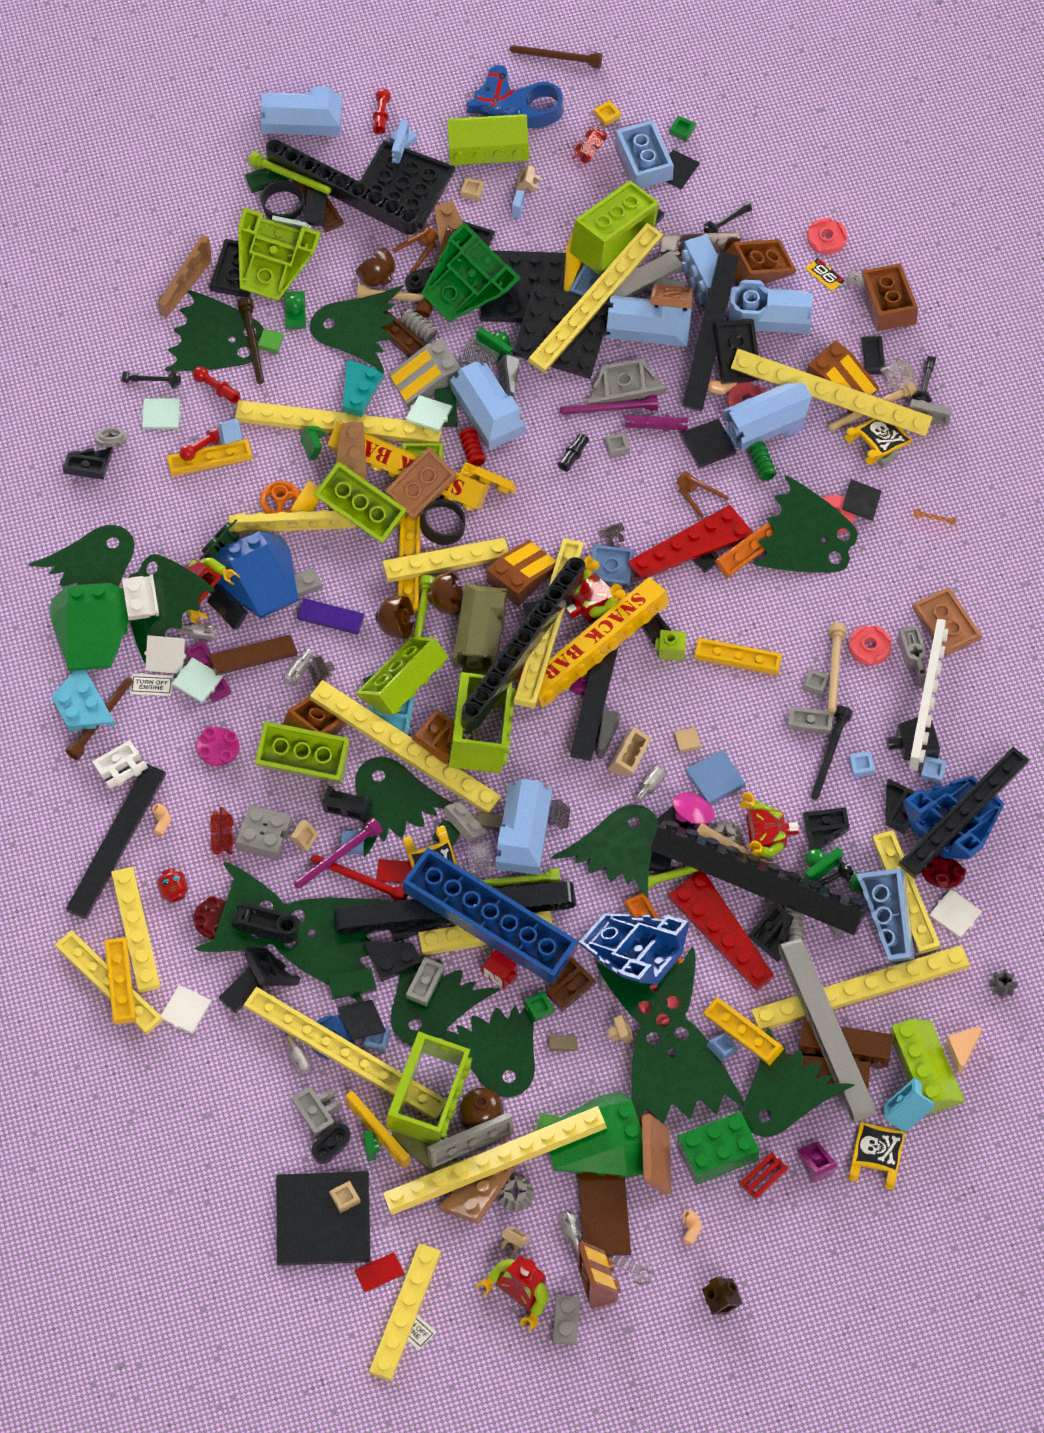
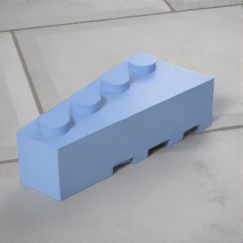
M898 868L856 874L888 960L891 962L914 960L905 872Z

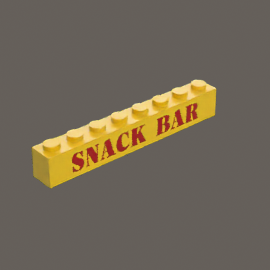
M336 422L328 442V446L333 447L332 451L335 453L338 450L342 423ZM364 432L366 462L370 463L369 467L374 470L381 471V469L389 471L388 476L397 479L419 457V455ZM454 471L459 477L442 493L444 495L443 499L454 503L459 501L463 503L461 507L473 511L474 508L481 509L490 486Z
M647 578L624 599L618 602L616 606L612 607L550 658L537 704L544 708L547 704L552 703L559 694L569 689L577 679L583 677L594 665L600 663L606 655L617 649L624 640L631 637L641 626L647 624L659 611L664 610L670 603L666 590L652 578Z

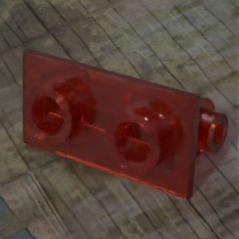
M600 123L595 129L591 127L585 134L587 138L585 142L581 140L575 147L576 154L573 156V159L578 155L583 163L591 161L597 152L592 145L599 149L607 139V133L598 129L601 125Z
M220 807V812L215 811L210 816L211 832H218V834L211 835L210 849L216 855L221 854L223 850L232 855V846L234 844L232 826L234 820L229 812Z

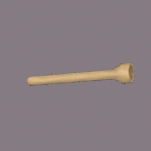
M358 284L357 299L385 292V290L370 289L366 284ZM398 292L392 299L420 302L424 296L422 294Z
M909 380L902 384L900 390L881 399L894 402L902 397L911 398L917 392V388L914 382ZM852 412L830 423L828 429L829 431H834L863 417V415Z
M839 622L832 623L829 627V635L833 640L828 711L830 713H834L837 707L841 641L846 636L847 629L845 624Z

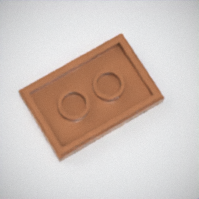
M654 284L650 304L691 309L694 288Z
M428 447L385 492L394 501L406 508L407 514L415 520L459 476Z
M949 587L912 605V609L933 639L937 619L946 620L945 629H949L947 642L942 641V646H946L945 657L982 639L981 633Z
M642 1115L643 1180L664 1195L672 1194L670 1129L652 1115Z

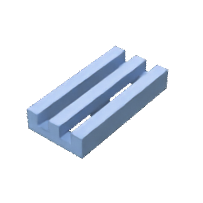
M401 119L392 147V163L399 164L409 136L408 120Z

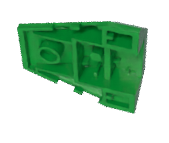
M463 222L449 237L447 245L421 294L449 322H452L506 294L521 277L505 264Z
M111 583L71 585L64 588L51 599L50 618L68 671L111 668L119 651L123 635H126L127 626L130 621L128 620L124 589Z
M616 1092L600 1095L545 1126L547 1127L598 1106L607 1128L548 1152L553 1170L580 1174L592 1172L600 1176L612 1174L619 1175L620 1178L643 1175L642 1129L633 1102L624 1093Z

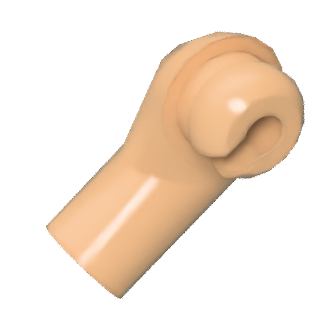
M710 380L708 391L717 395H724L736 386L737 383L721 384V381Z
M156 803L152 807V812L158 823L153 832L158 836H163L171 822V816L164 805Z
M688 1209L682 1214L688 1230L683 1238V1242L693 1246L702 1229V1225L698 1215Z

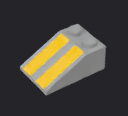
M442 338L421 348L391 371L389 377L406 405L409 406L416 402L419 395L429 397L435 394V389L450 388L451 378L454 376L456 379L459 376L458 371L461 367Z

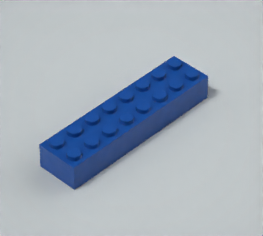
M430 848L425 850L403 881L404 893L551 985L555 983L577 951L578 940Z

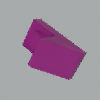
M818 1141L797 1150L799 1158L809 1170L812 1183L826 1178L835 1172L837 1168L836 1162Z

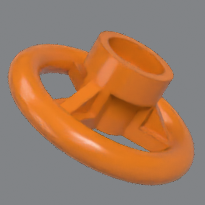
M287 481L270 483L261 492V507L267 514L278 512L293 513L291 508L283 511V505L288 499L295 497L296 501L300 491L294 484ZM266 496L271 497L277 504L276 511L267 505Z

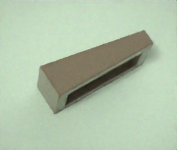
M478 812L476 820L483 828L500 832L503 816Z
M549 1035V1052L578 1051L577 1036Z

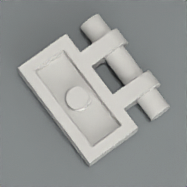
M130 740L92 761L103 780L112 776V779L106 782L109 789L115 786H122L124 781L133 776L141 775V772L148 768L145 761L138 764L135 763L141 759V756ZM129 767L128 770L122 772L121 774L118 773L124 768Z

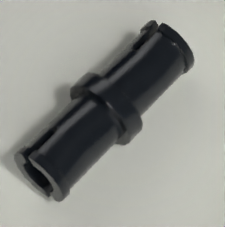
M579 433L572 445L566 448L565 455L558 463V467L562 471L568 472L573 463L581 457L582 450L589 442V438L585 434Z

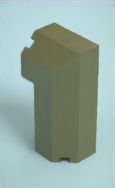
M465 584L453 655V667L458 669L459 665L462 667V672L486 675L496 661L506 615L507 589Z

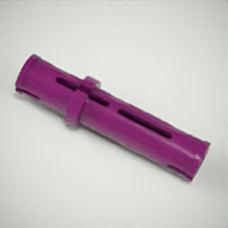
M626 415V421H634V423H626V428L665 429V431H669V429L688 430V425L679 424L688 423V417Z

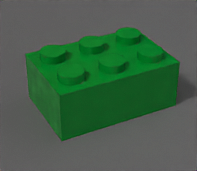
M741 1111L682 1133L677 1137L678 1150L694 1185L756 1162L759 1158L760 1150Z

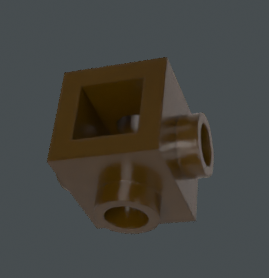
M715 1277L709 1281V1285L702 1289L706 1304L709 1306L712 1315H726L743 1304L733 1278Z

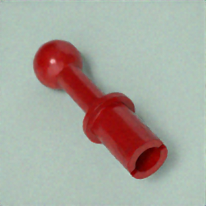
M381 88L376 92V100L379 103L378 111L373 114V132L377 135H380V131L382 134L385 133L386 122L389 118L385 110L386 103L391 99V93L385 88Z
M199 366L194 369L192 374L194 380L205 382L216 389L217 396H223L232 404H236L240 400V392L231 388L228 382L223 381L220 383L209 375L205 367Z
M218 428L207 430V436L192 446H182L179 451L180 457L184 461H191L195 458L196 452L210 443L218 444L220 440Z

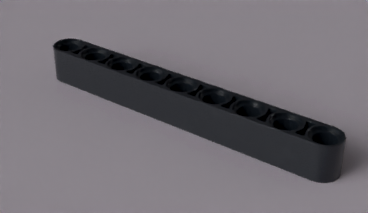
M271 140L267 143L266 153L268 161L329 186L331 193L328 195L404 234L411 235L417 231L418 218L417 212L414 209L279 140Z

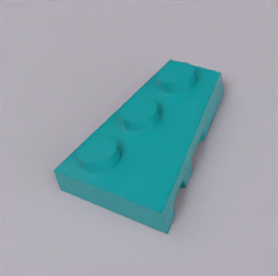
M347 360L342 411L362 418L384 379L385 371L383 373L376 368Z

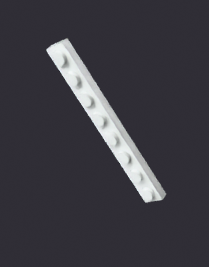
M937 619L910 758V770L918 771L919 762L924 763L926 750H922V746L928 743L929 732L925 731L926 727H931L932 715L929 714V710H934L936 698L932 697V694L937 693L939 680H935L936 675L940 676L942 663L938 662L939 658H944L946 646H942V641L947 642L949 629H945L946 620Z

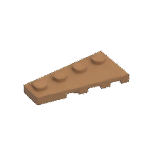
M453 201L434 206L439 246H441L446 229L451 228L454 233L463 223Z
M201 235L173 281L159 298L160 315L166 318L212 262L209 237Z
M363 422L342 423L335 465L339 461L367 481Z
M517 1165L454 1190L439 1205L441 1212L479 1224Z

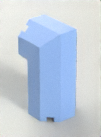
M317 86L312 87L308 94L307 91L304 93L263 92L261 100L262 134L340 136L343 111L342 94L339 92L338 95L335 94L334 89L331 87Z
M743 280L738 287L734 286L731 289L729 321L754 319L756 331L810 334L813 291L765 288L764 283L759 280Z
M611 295L610 303L612 307L608 310L606 338L682 347L688 346L692 305L691 309L651 305L650 299Z
M473 362L462 367L458 371L459 376L456 379L454 376L451 378V391L489 450L526 434V424L524 420L520 421L519 415L522 414L513 397L508 396L504 392L487 363L481 365L480 362Z
M786 383L724 409L722 418L724 422L728 421L729 426L726 427V431L733 445L736 448L739 447V450L742 451L749 448L753 443L763 442L780 434L789 436L801 431L804 427L812 398L805 383Z
M527 779L518 780L516 785H513V782L509 783L503 821L498 838L497 850L499 856H496V869L540 875L552 801V788L548 787V790L543 788L544 784L542 782Z

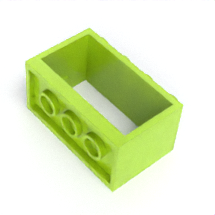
M629 180L575 219L570 253L600 275L647 223L655 228L659 202Z
M461 672L449 767L501 774L502 765L506 766L510 748L509 738L512 729L511 719L513 717V701L516 688H512L511 681L494 705L495 707H503L499 744L462 739L463 728L460 722L462 707L485 675Z
M418 1031L387 1115L386 1129L429 1144H435L440 1139L444 1140L449 1129L450 1120H452L456 1110L457 1099H460L464 1087V1078L467 1079L471 1068L470 1065L473 1058L469 1057L470 1049ZM423 1053L459 1066L438 1127L401 1114Z

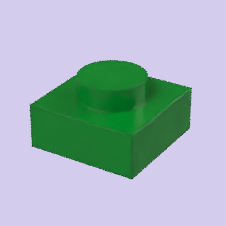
M678 116L670 128L669 134L687 142L696 128V123Z
M545 992L539 993L523 1002L533 1022L552 1015L555 1011Z
M373 1131L363 1132L367 1161L377 1160L376 1152L380 1151L379 1140L373 1137Z

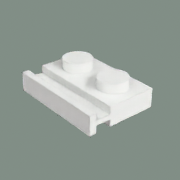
M153 574L148 577L139 576L122 579L128 620L149 618L153 615L159 616Z

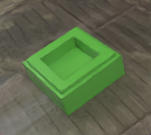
M264 329L258 349L278 354L284 338L283 333Z

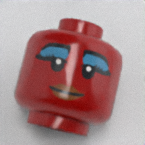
M174 868L162 871V876L157 880L161 897L170 903L184 899L186 897L185 894L189 890L184 873L175 871Z

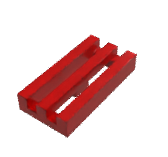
M771 1152L740 1182V1186L757 1200L788 1171L789 1167L786 1164L783 1165L782 1161L779 1158L777 1159L775 1154ZM772 1161L773 1164L748 1186L747 1184ZM778 1167L780 1170L755 1193L753 1190Z

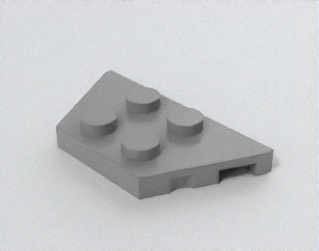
M641 358L602 366L599 378L593 386V394L591 398H588L587 403L621 402L667 392L665 385L657 379L656 374L649 369L647 363Z

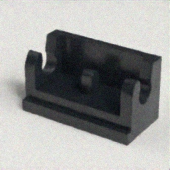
M328 786L322 805L324 812L366 822L373 799L369 795H366L364 798L335 791L333 786Z

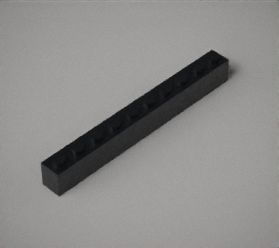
M664 820L658 826L650 849L852 935H855L860 929L868 907L859 898L845 896L837 889L826 888L818 881L807 880L793 871H785L775 863L761 861L758 856L742 853L734 846H725L715 838L701 836L696 830L682 828L674 821Z

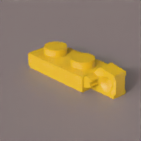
M467 462L464 463L460 471L465 476L479 479V482L497 487L496 490L505 495H508V493L515 495L518 489L514 482Z

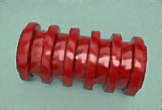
M474 428L464 429L460 432L459 438L461 439L468 463L476 467L481 466L486 462V457L484 456L477 431Z

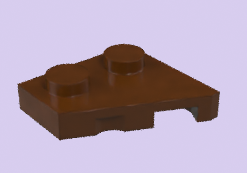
M572 957L555 983L550 986L547 997L563 1012L596 984V980Z

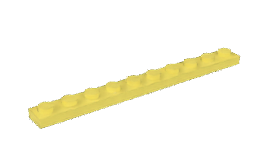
M647 223L529 357L528 362L545 373L610 299L611 295L617 291L662 239L663 234Z
M737 349L731 366L732 370L778 386L786 383H805L812 398L926 437L933 418L932 416Z
M241 400L238 401L235 419H238L241 423L304 430L307 426H318L324 430V433H332L336 422H363L364 432L383 440L408 443H440L442 428L439 432L400 419L363 415L361 418L349 413Z
M563 538L550 584L570 558L581 557L584 542ZM565 607L526 660L514 698L515 705L535 709Z
M322 680L310 695L311 701L480 811L490 814L501 800V795L461 769L449 767V762L444 764L415 743L410 736Z
M962 945L823 988L834 1010L967 969L970 964ZM798 996L751 1010L756 1026L762 1031H766L767 1027L773 1029L807 1018Z
M258 987L254 989L245 1002L244 1008L393 1097L395 1096L403 1073ZM413 1080L405 1104L436 1122L443 1112L447 1100Z
M598 1106L386 1191L383 1194L391 1215H394L592 1135L607 1127Z

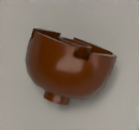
M383 248L374 253V257L370 260L367 258L355 271L359 279L371 287H377L381 284L386 286L393 280L391 276L395 272L396 263L392 254L386 248Z
M454 571L438 575L433 580L430 591L427 593L429 603L434 604V607L439 612L447 615L461 612L463 590L462 586L456 584V580H459Z
M403 595L392 596L385 599L380 605L379 610L376 612V621L379 623L381 630L388 636L406 638L411 634L414 622L410 623V615H414V609L410 598Z
M485 1087L468 1091L463 1096L459 1105V1119L467 1130L504 1114V1104L500 1096L495 1091Z

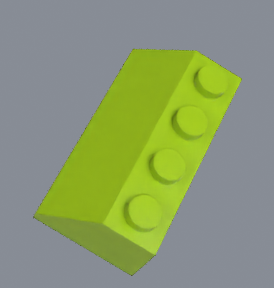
M526 114L447 119L450 166L529 161Z
M339 461L314 493L316 498L382 544L395 531L407 514L406 508Z
M410 637L356 694L381 714H396L402 709V705L407 700L415 696L419 687L426 684L430 680L429 677L443 667V663L449 657L435 638Z
M264 721L255 764L259 768L343 785L348 763L350 738Z
M910 1019L892 1025L890 1034H893L892 1045L908 1083L913 1078L919 1080L922 1086V1095L935 1103V1108L928 1114L965 1103L932 1021Z

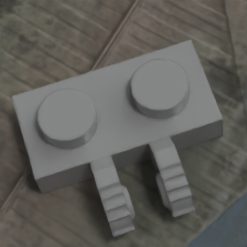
M310 1086L291 1097V1101L316 1137L335 1124L330 1114L342 1108L343 1103L338 1100L324 1107L322 1103L332 1099L336 1094L335 1091L329 1089L317 1096Z

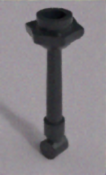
M744 202L743 206L737 208L735 212L717 224L708 221L704 224V233L718 232V228L736 217L752 211L751 202Z
M928 356L922 389L912 395L913 399L924 400L928 403L932 401V398L926 391L936 357Z
M172 370L168 376L130 374L124 371L121 381L124 383H128L129 380L132 382L165 381L169 383L171 388L176 389L181 384V374L177 373L176 370Z
M842 861L839 864L837 873L818 882L824 886L839 877L850 881L854 872L849 863L845 864Z

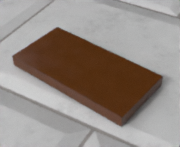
M592 1172L578 1173L583 1241L604 1250L606 1257L631 1255L625 1178L612 1174L600 1176Z

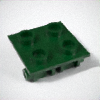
M237 519L232 524L227 522L201 550L204 554L200 560L204 557L214 559L222 547L238 541L239 535L236 532L231 533L229 531L237 522Z

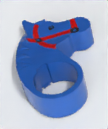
M495 65L489 69L484 86L475 91L473 100L466 103V107H468L467 113H481L485 117L526 114L527 128H540L553 124L561 118L564 112L563 95L558 86L550 82H538L517 90H511L507 69L503 65ZM539 97H551L557 101L553 108L545 111H539L530 106Z

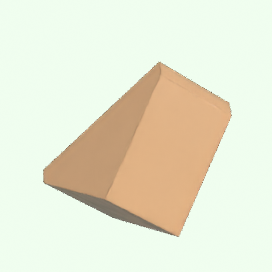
M975 1027L948 1036L946 1047L957 1073L962 1074L980 1037L982 1028Z

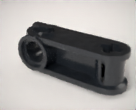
M247 903L238 904L236 919L231 924L236 930L287 944L293 943L297 939L300 923L297 916ZM286 926L292 928L290 931L282 930V928Z

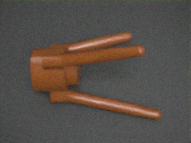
M428 226L420 233L394 248L393 252H397L417 240L423 247L428 246L412 268L411 273H413L430 251L437 246L435 241L438 239V234L433 227Z
M687 471L683 472L677 479L676 484L680 487L678 492L687 499L700 517H703V513L687 492L692 493L700 486L726 500L729 499L727 495L699 481Z

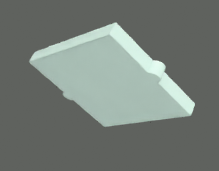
M278 216L272 217L274 222L301 230L302 226L312 229L311 225L306 222Z
M419 395L414 405L410 406L406 422L439 432L444 422L448 421V415L452 410V406Z
M180 398L144 399L143 411L141 412L143 417L142 428L179 429V417L181 416Z
M191 658L184 669H180V674L172 682V686L203 704L211 692H215V687L222 680L223 675L216 676L213 669Z

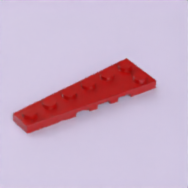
M728 505L628 561V567L639 580L664 572L667 569L678 567L685 561L691 559L694 561L696 558H701L702 555L710 552L716 553L726 546H735L752 534L753 531L734 508Z
M696 872L669 893L668 898L756 991L774 978L773 972L704 872Z

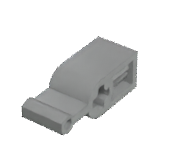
M919 627L900 629L898 643L904 663L907 668L915 670L916 684L923 686L927 674L926 669L923 668L926 650Z

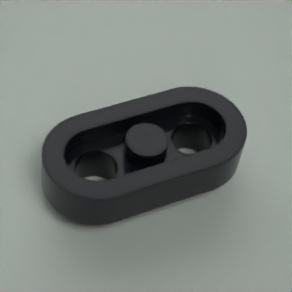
M434 266L409 274L405 279L407 291L414 294L421 293Z
M342 1123L332 1125L313 1144L311 1149L313 1159L319 1164L331 1162L349 1144L351 1139L349 1128ZM342 1135L343 1139L337 1140L335 1137ZM321 1151L327 1152L325 1156H321L319 1153Z

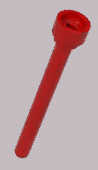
M312 855L310 858L314 864H319L325 859L318 855ZM335 862L327 868L391 895L390 897L393 901L406 900L408 894L403 892V886L401 885L399 887H392Z

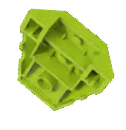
M244 207L238 225L240 289L279 301L315 253L321 232L302 226L301 230L262 218L263 213Z

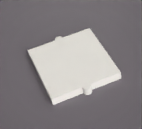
M148 635L147 651L144 652L146 655L145 671L180 674V669L184 667V658H186V654H184L185 638Z
M950 889L942 900H938V905L929 914V917L961 939L969 928H973L974 922L982 914V911Z
M179 985L161 1016L163 1021L174 1025L175 1029L180 1028L193 1035L212 1001L199 995L196 990L191 991Z

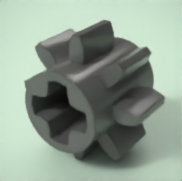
M1006 969L999 974L994 972V979H991L989 982V986L994 987L992 994L1001 996V999L1008 994L1013 996V989H1016L1018 986V982L1013 981L1015 974L1006 972Z

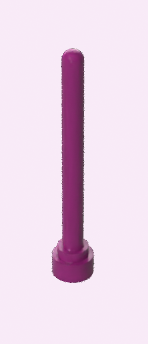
M649 395L644 400L564 406L560 408L559 412L562 415L635 408L658 411L657 395Z
M374 818L369 819L360 833L294 882V886L300 889L366 838L376 837L383 832L377 820Z

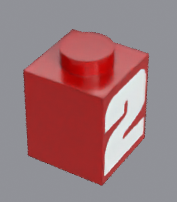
M494 950L482 966V975L505 989L508 984L512 985L518 977L517 963Z

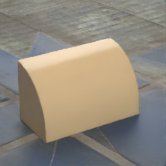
M633 727L624 735L607 770L622 776L632 775L652 738Z

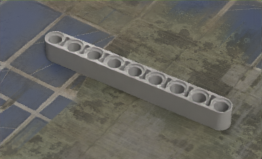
M797 938L779 944L780 956L834 1082L855 1084V1086L839 1093L851 1121L855 1123L875 1116L876 1112L872 1099L803 940Z

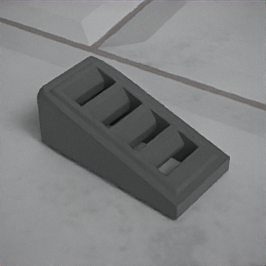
M505 354L497 362L499 384L508 396H513L516 390L519 359Z
M604 711L602 714L597 753L598 759H603L619 726V712Z

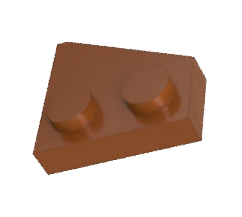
M436 709L417 731L412 740L446 764L450 758L449 750L452 744L451 733L454 721Z

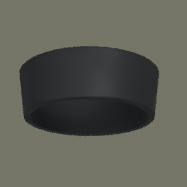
M278 180L268 184L263 189L260 199L265 214L271 220L273 216L294 220L303 210L304 193L296 183L288 180ZM278 192H290L296 195L301 202L296 210L287 214H276L265 207L268 198Z
M436 500L430 503L421 515L420 529L423 535L431 542L439 545H450L460 540L464 534L465 514L461 507L452 501ZM435 507H446L459 515L463 525L455 533L441 534L429 526L426 513Z

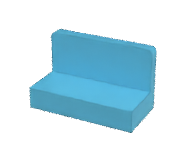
M913 1078L884 1103V1119L901 1131L907 1132L935 1108V1103L922 1095L921 1082Z

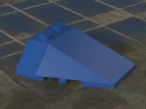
M258 531L222 547L214 559L224 565L226 570L232 569L240 576L239 578L233 575L230 581L235 585H231L221 575V579L215 587L222 585L235 599L242 603L243 607L260 619L299 601L291 550L282 536Z
M973 776L951 781L950 784L945 786L939 784L935 785L933 789L926 791L924 789L917 790L906 798L903 804L912 831L920 838H923L978 780ZM996 796L940 855L945 859H970L982 850L1005 803Z
M603 913L579 941V944L621 977L639 983L658 984L682 956L689 921L663 915V919L651 918L650 915H643V918H632L630 914Z

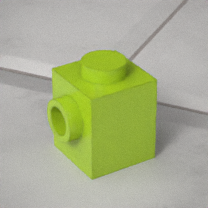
M661 630L660 638H656L655 651H659V659L684 661L686 632Z

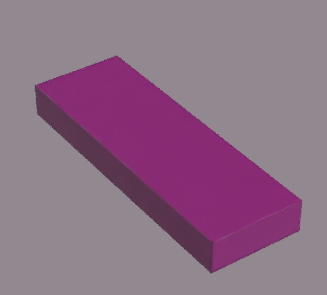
M204 641L185 649V654L189 661L191 658H194L213 669L209 660V654L211 653ZM224 677L215 687V692H211L209 695L212 703L231 695V690Z

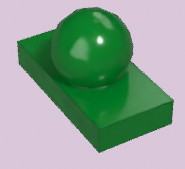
M305 291L285 292L286 329H306Z
M482 327L477 331L475 343L477 342L479 345H482L477 347L482 348V350L484 348L485 352H487V349L491 350L494 358L498 361L505 354L512 356L514 348L509 346L510 340L506 333L496 332L491 334Z
M837 847L828 855L821 849L814 848L810 850L805 857L809 869L805 871L804 878L818 881L842 862L843 857L841 849Z

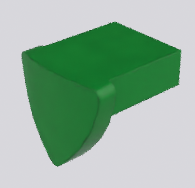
M307 426L300 439L309 460L317 459L322 449L319 439L325 436V433L318 426Z

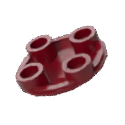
M941 855L936 857L922 871L924 879L931 885L939 888L957 887L963 882L966 875V870L954 859H945Z
M210 896L206 901L197 906L193 914V923L196 930L202 936L214 939L226 904L225 900Z

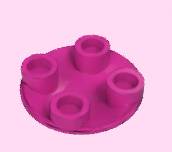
M206 727L196 743L198 756L205 763L212 766H223L231 763L237 757L240 749L237 734L222 727Z
M680 793L675 796L673 806L677 812L675 816L679 821H688L699 826L703 823L708 826L713 820L714 809L703 797L693 793Z

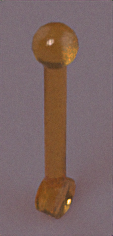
M915 509L913 513L915 518L922 516L949 522L950 525H955L957 522L955 517L946 518L923 513L920 509Z

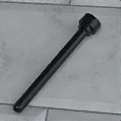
M837 706L834 714L836 724L811 793L813 800H817L820 796L843 727L851 720L853 711L846 706Z

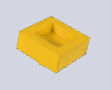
M610 100L594 109V115L605 127L621 118V112Z

